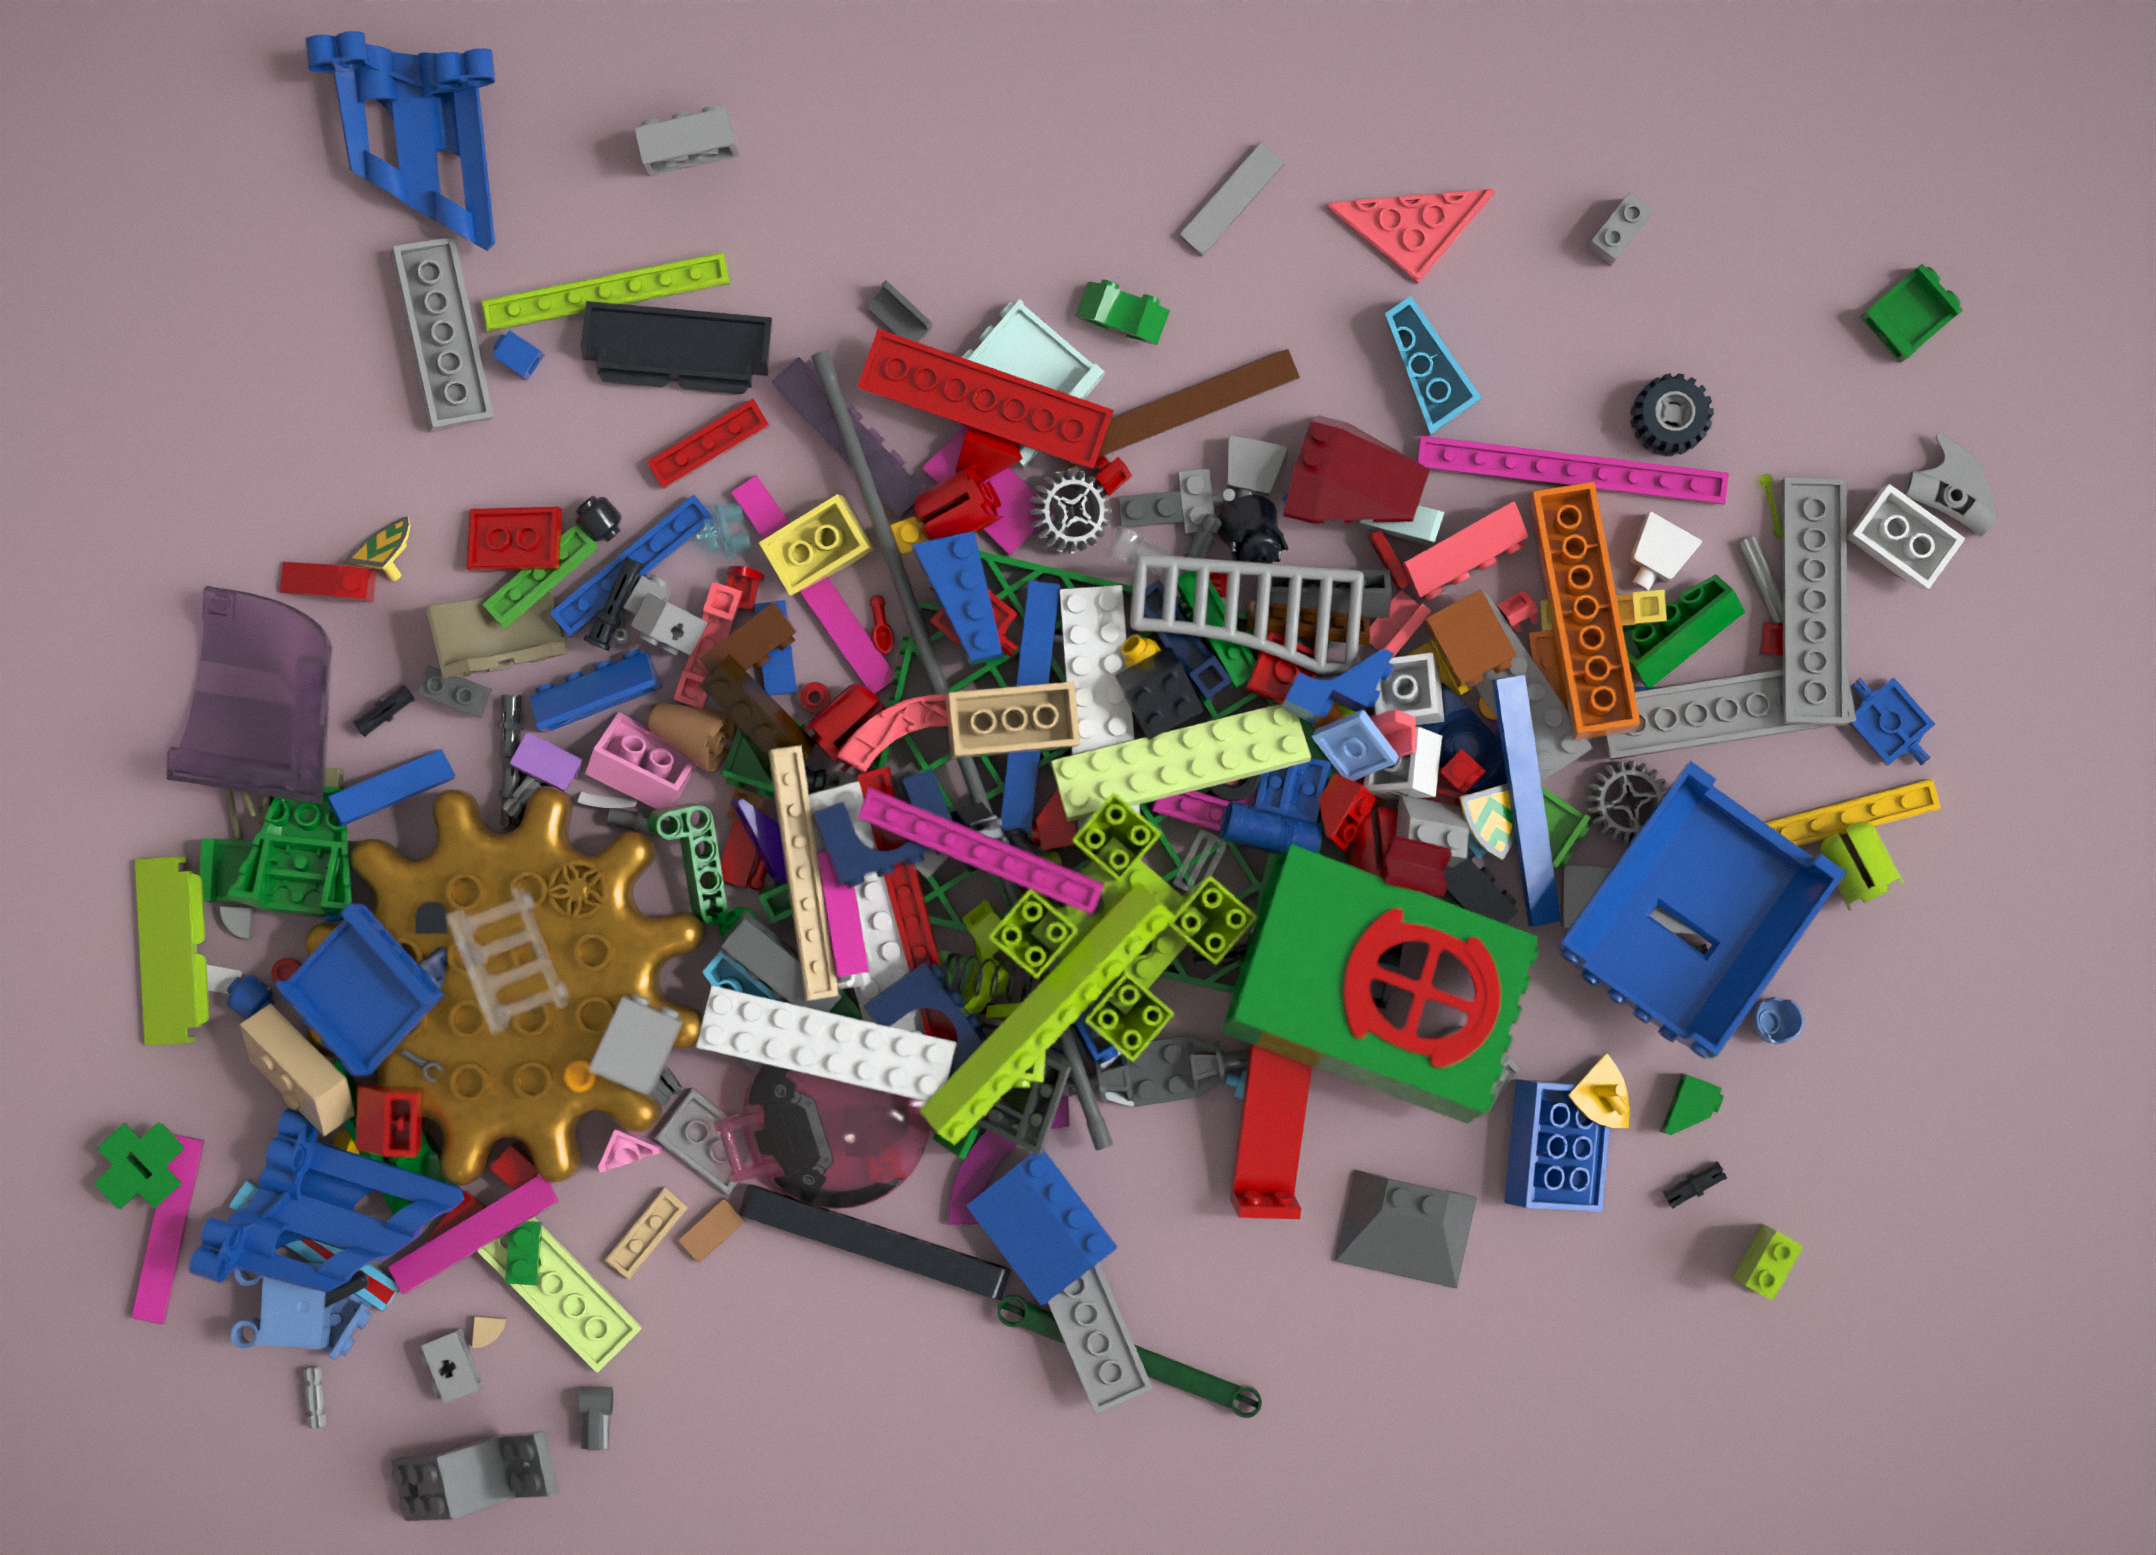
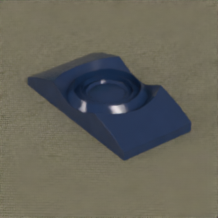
M1442 682L1444 722L1415 725V727H1421L1442 736L1439 767L1443 769L1463 749L1486 771L1466 792L1467 795L1507 784L1501 739Z

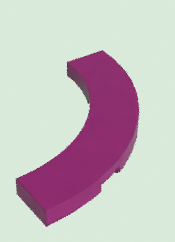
M1068 1095L1061 1096L1051 1129L1070 1127ZM986 1130L970 1149L956 1176L949 1205L948 1225L979 1224L966 1205L985 1191L990 1176L997 1165L1017 1144L989 1130Z

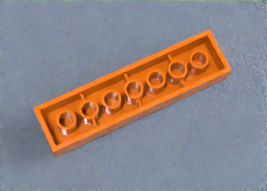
M1595 482L1533 491L1529 503L1573 739L1576 741L1636 731L1640 725V719Z

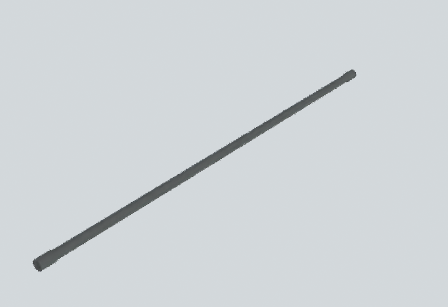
M828 350L815 353L811 356L819 381L824 387L933 694H948L950 692L841 392ZM973 757L957 758L972 803L983 802L993 815ZM999 876L1010 909L1012 910L1023 897L1020 887L1017 883ZM1048 967L1043 971L1044 980L1050 974ZM1068 1027L1057 1040L1063 1056L1071 1066L1069 1073L1087 1120V1128L1096 1151L1113 1145L1106 1122L1098 1108L1070 1027Z

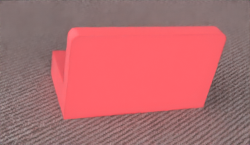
M1399 591L1390 602L1389 618H1377L1369 627L1371 637L1369 644L1377 651L1386 649L1393 652L1392 658H1394L1432 610L1423 603L1421 605L1418 604L1404 591Z
M1394 709L1369 717L1399 757L1416 752L1414 716Z

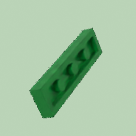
M1189 570L1178 576L1177 590L1184 602L1187 603L1188 608L1194 613L1197 571ZM1209 578L1205 624L1224 628L1225 605ZM1204 637L1212 653L1232 679L1231 687L1235 689L1248 682L1256 662L1249 648L1229 641Z

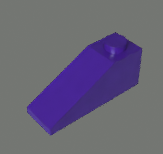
M744 799L730 801L773 882L778 884L786 882L787 873L779 824Z

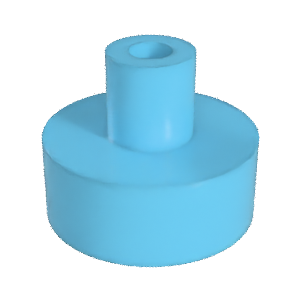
M1246 1068L1242 1070L1240 1076L1229 1072L1225 1084L1235 1087L1233 1097L1243 1100Z

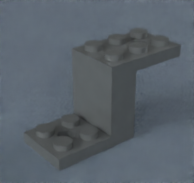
M545 1431L497 1434L434 1455L407 1456L391 1460L393 1465L392 1477L398 1487L400 1496L399 1508L404 1515L405 1521L452 1520L515 1498L549 1497L559 1493Z

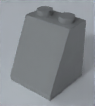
M632 993L631 998L628 996L622 997L589 1071L649 1095L655 1090L684 1020L678 1018L679 1012L663 1005L660 1010L648 1005L649 999Z

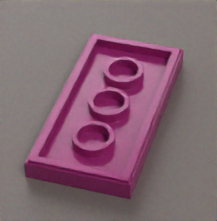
M964 426L922 467L937 484L958 473L955 470L969 427ZM1008 467L985 481V483L990 481L1001 502V506L996 508L998 516H1004V518L983 530L1011 556L1040 526L1032 528L1030 526L1031 522L1037 521V516L1028 514L1029 510L1037 508V505L1029 501L1030 498L1038 496ZM1049 508V515L1051 516L1054 512Z

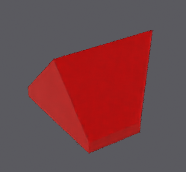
M969 427L963 441L955 472H960L975 464L979 467L975 472L985 482L1021 461L1023 457L1015 443Z

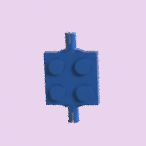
M1861 677L1851 685L1863 700L1855 710L1856 721L1849 724L1886 766L1890 765L1900 755L1908 752L1918 761L1920 766L1931 758L1919 745V742L1935 723L1895 678H1891L1880 689L1871 691Z

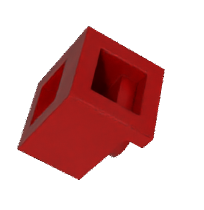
M1461 749L1440 772L1465 794L1486 771Z

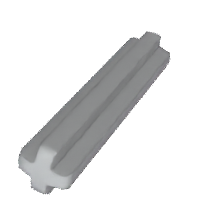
M1749 536L1739 542V547L1773 622L1779 624L1783 622V598L1756 538Z

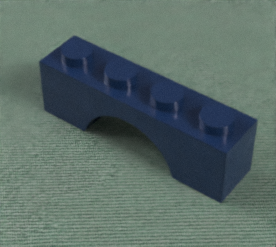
M1159 579L1145 589L1143 618L1162 619L1164 585ZM1176 603L1174 620L1187 622ZM1153 631L1165 648H1172L1181 662L1190 683L1204 702L1231 684L1232 679L1197 636Z

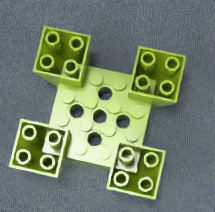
M1113 792L1072 839L1089 859L1078 873L1104 883L1099 897L1102 901L1101 909L1097 913L1090 914L1067 904L1062 909L1059 907L1058 910H1054L1051 905L1046 903L1033 890L1029 889L989 935V938L1037 979L1056 956L1063 961L1138 882L1143 884L1175 916L1149 942L1147 952L1138 954L1123 969L1121 974L1100 993L1085 1018L1089 1025L1134 1062L1175 1014L1148 991L1151 985L1187 944L1217 965L1255 921L1257 916L1210 875L1183 896L1167 884L1140 860L1162 833Z

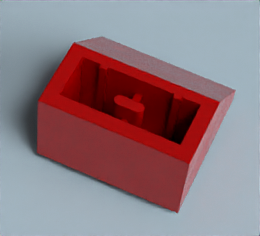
M359 1085L356 1149L382 1156L416 1157L421 1151L423 1087Z

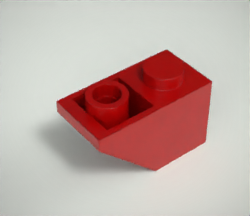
M1334 773L1319 798V804L1326 836L1340 850L1345 851L1349 843L1355 838L1365 816L1370 813L1376 798L1362 784Z

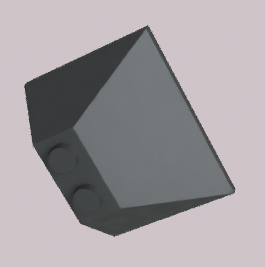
M982 1022L984 1025L982 1031L988 1038L1000 1027ZM1048 1047L1045 1055L1043 1082L1030 1083V1088L1011 1087L976 1124L1037 1155H1042L1071 1069L1063 1054Z
M1355 1169L1335 1261L1457 1289L1477 1197L1398 1181L1383 1175Z

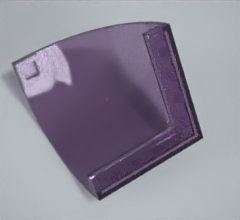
M206 586L203 590V639L195 694L180 747L171 746L167 751V780L322 804L326 788L332 646L327 633L314 619L280 601L252 593Z

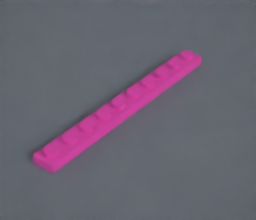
M1420 436L1417 456L1418 463L1432 470L1564 486L1595 482L1597 490L1721 505L1726 504L1729 473L1429 436Z

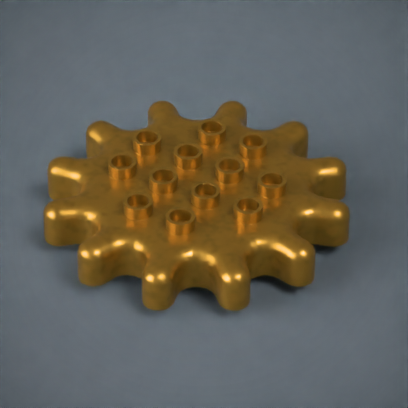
M544 786L536 789L527 802L524 818L520 826L507 834H497L486 827L475 797L469 792L447 789L438 794L432 805V814L437 828L438 840L435 848L429 855L419 860H410L392 844L380 839L362 840L354 847L351 853L352 868L373 891L375 903L372 914L411 958L418 963L438 947H444L447 952L448 963H446L445 981L439 988L444 993V996L376 1069L379 1077L377 1086L423 1087L422 1116L435 1121L442 1129L444 1147L440 1159V1171L446 1181L453 1185L464 1186L479 1179L486 1169L493 1144L500 1138L512 1137L521 1140L528 1146L539 1176L551 1183H561L574 1176L579 1170L581 1155L576 1141L575 1130L578 1121L588 1112H605L624 1129L633 1133L645 1132L658 1123L661 1118L662 1108L661 1104L651 1093L646 1095L597 1074L594 1085L584 1092L571 1090L564 1080V1072L573 1061L582 1059L592 1063L622 997L628 996L631 998L632 993L649 999V1006L660 1010L663 1005L679 1012L678 1018L684 1020L673 1048L687 1049L698 1043L704 1016L700 1011L692 1007L669 1001L662 993L660 987V973L668 960L690 953L702 944L705 931L701 920L690 913H676L662 918L646 916L635 902L634 888L638 879L655 860L656 850L652 840L643 833L626 832L618 836L598 855L588 856L579 852L571 844L569 838V825L573 813L572 800L566 792L556 787ZM573 860H583L596 865L603 872L608 883V897L602 909L594 916L581 920L570 919L557 912L552 906L548 895V885L552 874L562 864ZM582 865L575 866L580 872L581 878L585 872L592 870ZM570 867L567 868L568 877L570 879L575 878V873ZM563 871L557 877L554 886L560 883L567 884L564 880ZM597 873L588 876L586 880L591 883ZM599 879L596 886L591 889L596 890L602 896L603 887L601 879ZM562 887L555 890L554 894H566L565 888ZM593 894L588 898L591 902H600ZM569 898L564 900L556 899L558 905L567 912L566 902ZM426 902L442 904L449 914V933L415 934V915L418 908ZM577 902L571 903V914L575 912L578 906ZM583 902V908L579 914L590 912L595 907L586 905ZM325 922L314 925L305 937L307 954L311 956L340 923ZM309 1028L307 1040L326 1059L338 1057L335 1052L329 1051L322 1044L320 1035L314 1029ZM407 1049L428 1062L431 1060L439 1061L443 1067L442 1071L435 1066H430L427 1069L428 1073L435 1076L437 1080L428 1081L423 1075V1069L401 1055L403 1050Z

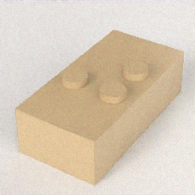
M1074 682L953 692L945 696L951 759L1064 749L1080 745Z
M269 1004L240 1024L250 1062L283 1094L286 1104L292 1110L297 1108L323 1136L355 1115L346 1078L272 1004Z

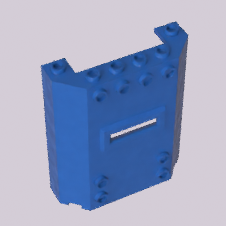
M1690 761L1684 766L1556 947L1561 951L1560 955L1583 972L1581 977L1586 982L1595 987L1599 984L1608 991L1606 995L1619 1005L1625 1003L1634 1009L1632 1014L1637 1019L1646 1024L1649 1021L1660 1028L1658 1033L1668 1041L1674 1042L1676 1040L1689 1047L1698 1056L1706 1059V1057L1714 1058L1719 1055L1846 872L1822 854L1814 858L1715 788L1713 784L1717 779ZM1657 905L1712 944L1705 955L1650 916Z

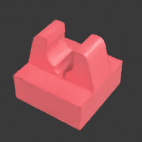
M1524 590L1497 604L1505 620L1518 633L1522 631L1519 625L1521 621L1528 618L1533 625L1537 623L1536 613L1539 611L1535 602Z

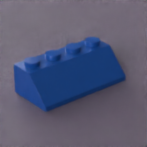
M636 649L622 655L623 661L612 664L611 660L593 666L595 671L583 676L582 671L565 677L566 683L555 687L553 683H548L536 688L537 694L530 696L538 730L548 733L663 688L650 653H641L640 649Z

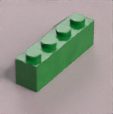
M1715 574L1680 593V599L1667 603V621L1631 625L1623 629L1631 674L1649 690L1743 615L1745 610L1734 589Z

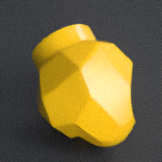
M1137 634L1126 639L1121 647V653L1125 656L1124 665L1127 668L1161 651L1155 641L1141 638Z

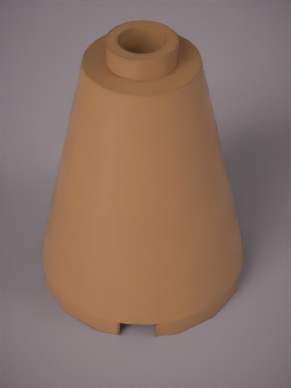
M659 702L656 706H651L646 716L648 729L702 770L711 772L715 771L727 756L729 749L724 748L728 738L734 739L736 723L725 712Z

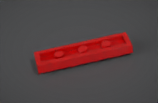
M753 398L648 460L647 463L661 487L665 489L770 427Z

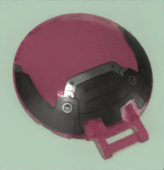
M766 1063L759 1065L749 1083L744 1099L743 1113L725 1117L713 1123L715 1131L720 1133L731 1167L729 1174L732 1182L764 1175L775 1187L788 1196L805 1204L808 1203L812 1206L828 1209L863 1206L875 1202L897 1189L912 1174L920 1162L930 1131V1123L919 1111L928 1101ZM742 1128L752 1159L751 1164L744 1166L732 1130Z

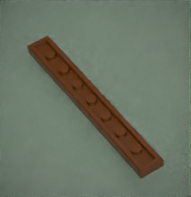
M1289 349L1112 418L1098 458L1102 454L1106 456L1299 379L1300 376ZM1066 461L1069 469L1080 466Z

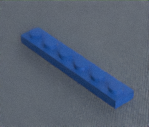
M693 494L553 609L550 614L569 637H572L595 618L596 611L603 609L626 556L644 564L635 582L636 584L641 576L645 577L712 522L714 518Z

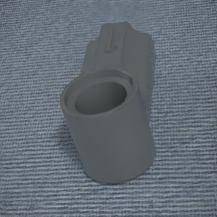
M580 1387L579 1415H582L581 1449H609L610 1416L613 1411L612 1387Z

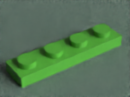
M575 524L561 536L559 569L522 570L482 605L506 629L595 552L598 546Z

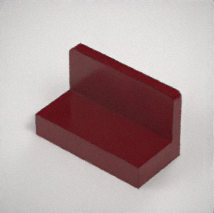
M1394 836L1380 862L1384 884L1443 897L1447 889L1443 871L1452 856L1451 849Z

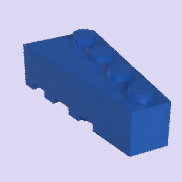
M975 532L913 544L912 552L919 562L943 613L947 617L969 664L974 665L1001 659L1002 649Z

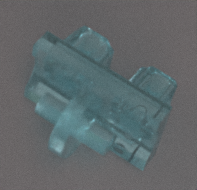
M722 502L714 503L713 506L719 528L714 529L712 518L704 519L705 532L697 534L698 540L708 539L710 550L719 548L716 536L721 535L727 560L736 558L735 554L751 548L747 531L730 535L728 523L744 520L740 503L725 505Z

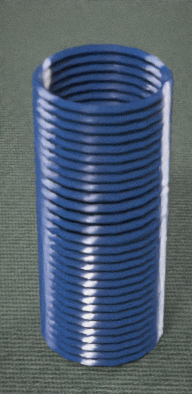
M1234 801L1228 804L1220 829L1222 840L1280 855L1291 844L1317 853L1322 835L1320 824Z

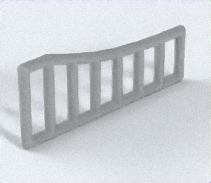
M1139 554L1135 558L1130 625L1134 630L1170 632L1229 641L1264 651L1319 675L1341 676L1357 665L1364 574L1359 570ZM1147 567L1166 569L1162 619L1143 618ZM1178 570L1197 571L1193 623L1174 620ZM1209 572L1228 573L1224 628L1205 624ZM1240 574L1259 576L1254 635L1236 631ZM1271 576L1289 578L1284 646L1266 640ZM1302 579L1320 580L1314 659L1296 652ZM1333 581L1351 582L1344 664L1326 662Z

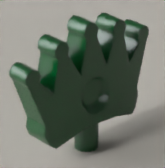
M1184 600L1177 603L1185 620L1193 623V613L1188 608L1187 603Z

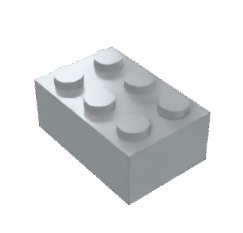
M720 105L705 107L702 109V113L690 115V112L677 113L672 115L671 120L662 122L659 119H649L641 123L642 126L635 127L642 163L650 176L740 156L732 119L727 108H721Z

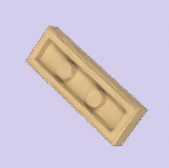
M665 1187L607 1256L605 1261L629 1280L689 1206Z

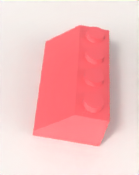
M1513 501L1404 562L1402 567L1411 581L1409 586L1417 600L1425 596L1426 600L1429 601L1443 593L1441 588L1443 585L1452 581L1453 585L1456 586L1470 578L1468 571L1477 566L1482 571L1497 563L1498 561L1495 556L1506 551L1509 556L1525 547L1522 541L1529 536L1517 505Z

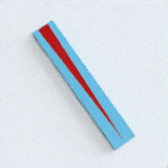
M246 1180L229 1207L235 1211L246 1209L260 1187L252 1181ZM312 1239L298 1240L286 1245L311 1263H324L332 1256L343 1251L342 1249ZM369 1263L360 1269L367 1275L369 1285L356 1292V1294L383 1312L399 1288L392 1277Z

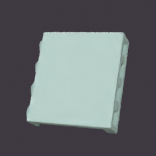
M1021 299L1015 305L1010 302L1000 313L999 316L1002 320L995 328L990 325L980 336L979 340L982 343L975 351L969 349L962 357L1081 399H1085L1105 376L1103 369L1096 363L1093 365L1024 306ZM1016 444L1023 457L1017 463L1025 469L1039 451Z

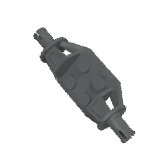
M1189 1036L1154 1040L1148 1044L1134 1062L1119 1050H1117L1119 1055L1103 1064L1100 1062V1059L1096 1060V1070H1094V1073L1087 1074L1092 1091L1097 1092V1095L1101 1094L1102 1103H1107L1106 1100L1131 1107H1139L1196 1098L1219 1082L1221 1085L1225 1084L1227 1071L1247 1068L1248 1060L1240 1061V1059L1249 1057L1250 1048L1224 1053L1223 1050H1220L1219 1041H1214V1044ZM1194 1052H1215V1054L1194 1055ZM1122 1063H1123V1066H1121V1067H1117V1068H1114V1069H1111V1070H1107V1071L1102 1072V1070H1104V1069H1107V1068H1110V1067H1113V1066H1116V1065H1119V1064H1122ZM1068 1076L1067 1086L1074 1085L1071 1077ZM1075 1087L1068 1088L1069 1097L1077 1095Z

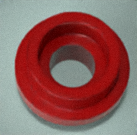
M811 682L805 685L800 692L802 707L811 713H820L831 701L829 689L819 682ZM812 692L820 693L821 699L818 703H811L809 700Z

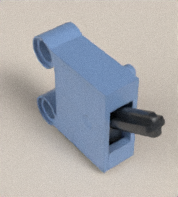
M303 1262V1263H306V1264H309V1265H312V1266H315V1267H318V1268L323 1264V1263ZM234 1268V1276L240 1284L251 1286L263 1281L261 1320L252 1317L236 1323L231 1329V1341L236 1347L241 1349H248L255 1345L311 1349L325 1348L329 1346L331 1306L368 1287V1277L363 1270H358L351 1277L350 1281L326 1293L258 1274L256 1278H251L247 1271ZM245 1325L250 1326L254 1331L252 1341L245 1339L243 1336Z

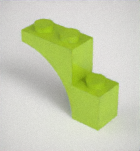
M985 899L962 919L973 936L975 956L978 957L981 964L986 959L992 958L998 967L1002 961L995 953L1003 949L993 942L989 935L1002 922L1004 917ZM976 959L972 973L961 993L965 999L963 1005L970 1014L972 1012L975 1014L980 1013L986 1004L992 1000L989 991L995 968L991 961L986 962L982 968V986L979 995L975 997L973 991L975 978L979 970ZM1005 964L998 971L999 980L996 995L1006 991L1011 975ZM978 978V982H977L976 992H977L978 986H979V978ZM994 981V985H993L992 995H993L994 989H995V981Z

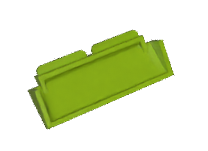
M186 856L135 859L145 1046L195 1043L196 1036L188 1037V1028L201 1027V1024L206 1023L210 1017L207 960L203 954H197V944H201L205 940L203 882L199 875L193 874V871L179 872V863H187Z

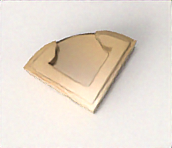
M475 1316L472 1348L484 1347L495 1341L503 1332L507 1318Z

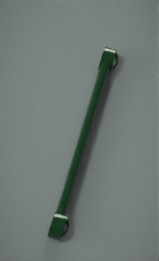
M1015 1294L1007 1295L1000 1301L997 1313L1000 1321L1006 1326H1019L1065 1344L1052 1312L1029 1304L1023 1297ZM1007 1300H1017L1025 1307V1310L1004 1302ZM1001 1309L1016 1313L1023 1318L1017 1322L1007 1321L1002 1316ZM1135 1345L1148 1377L1230 1408L1236 1415L1243 1418L1253 1417L1261 1409L1262 1400L1256 1388L1250 1385L1240 1386ZM1240 1391H1250L1258 1398V1401L1238 1393ZM1234 1400L1255 1407V1409L1247 1413L1240 1412L1234 1406Z

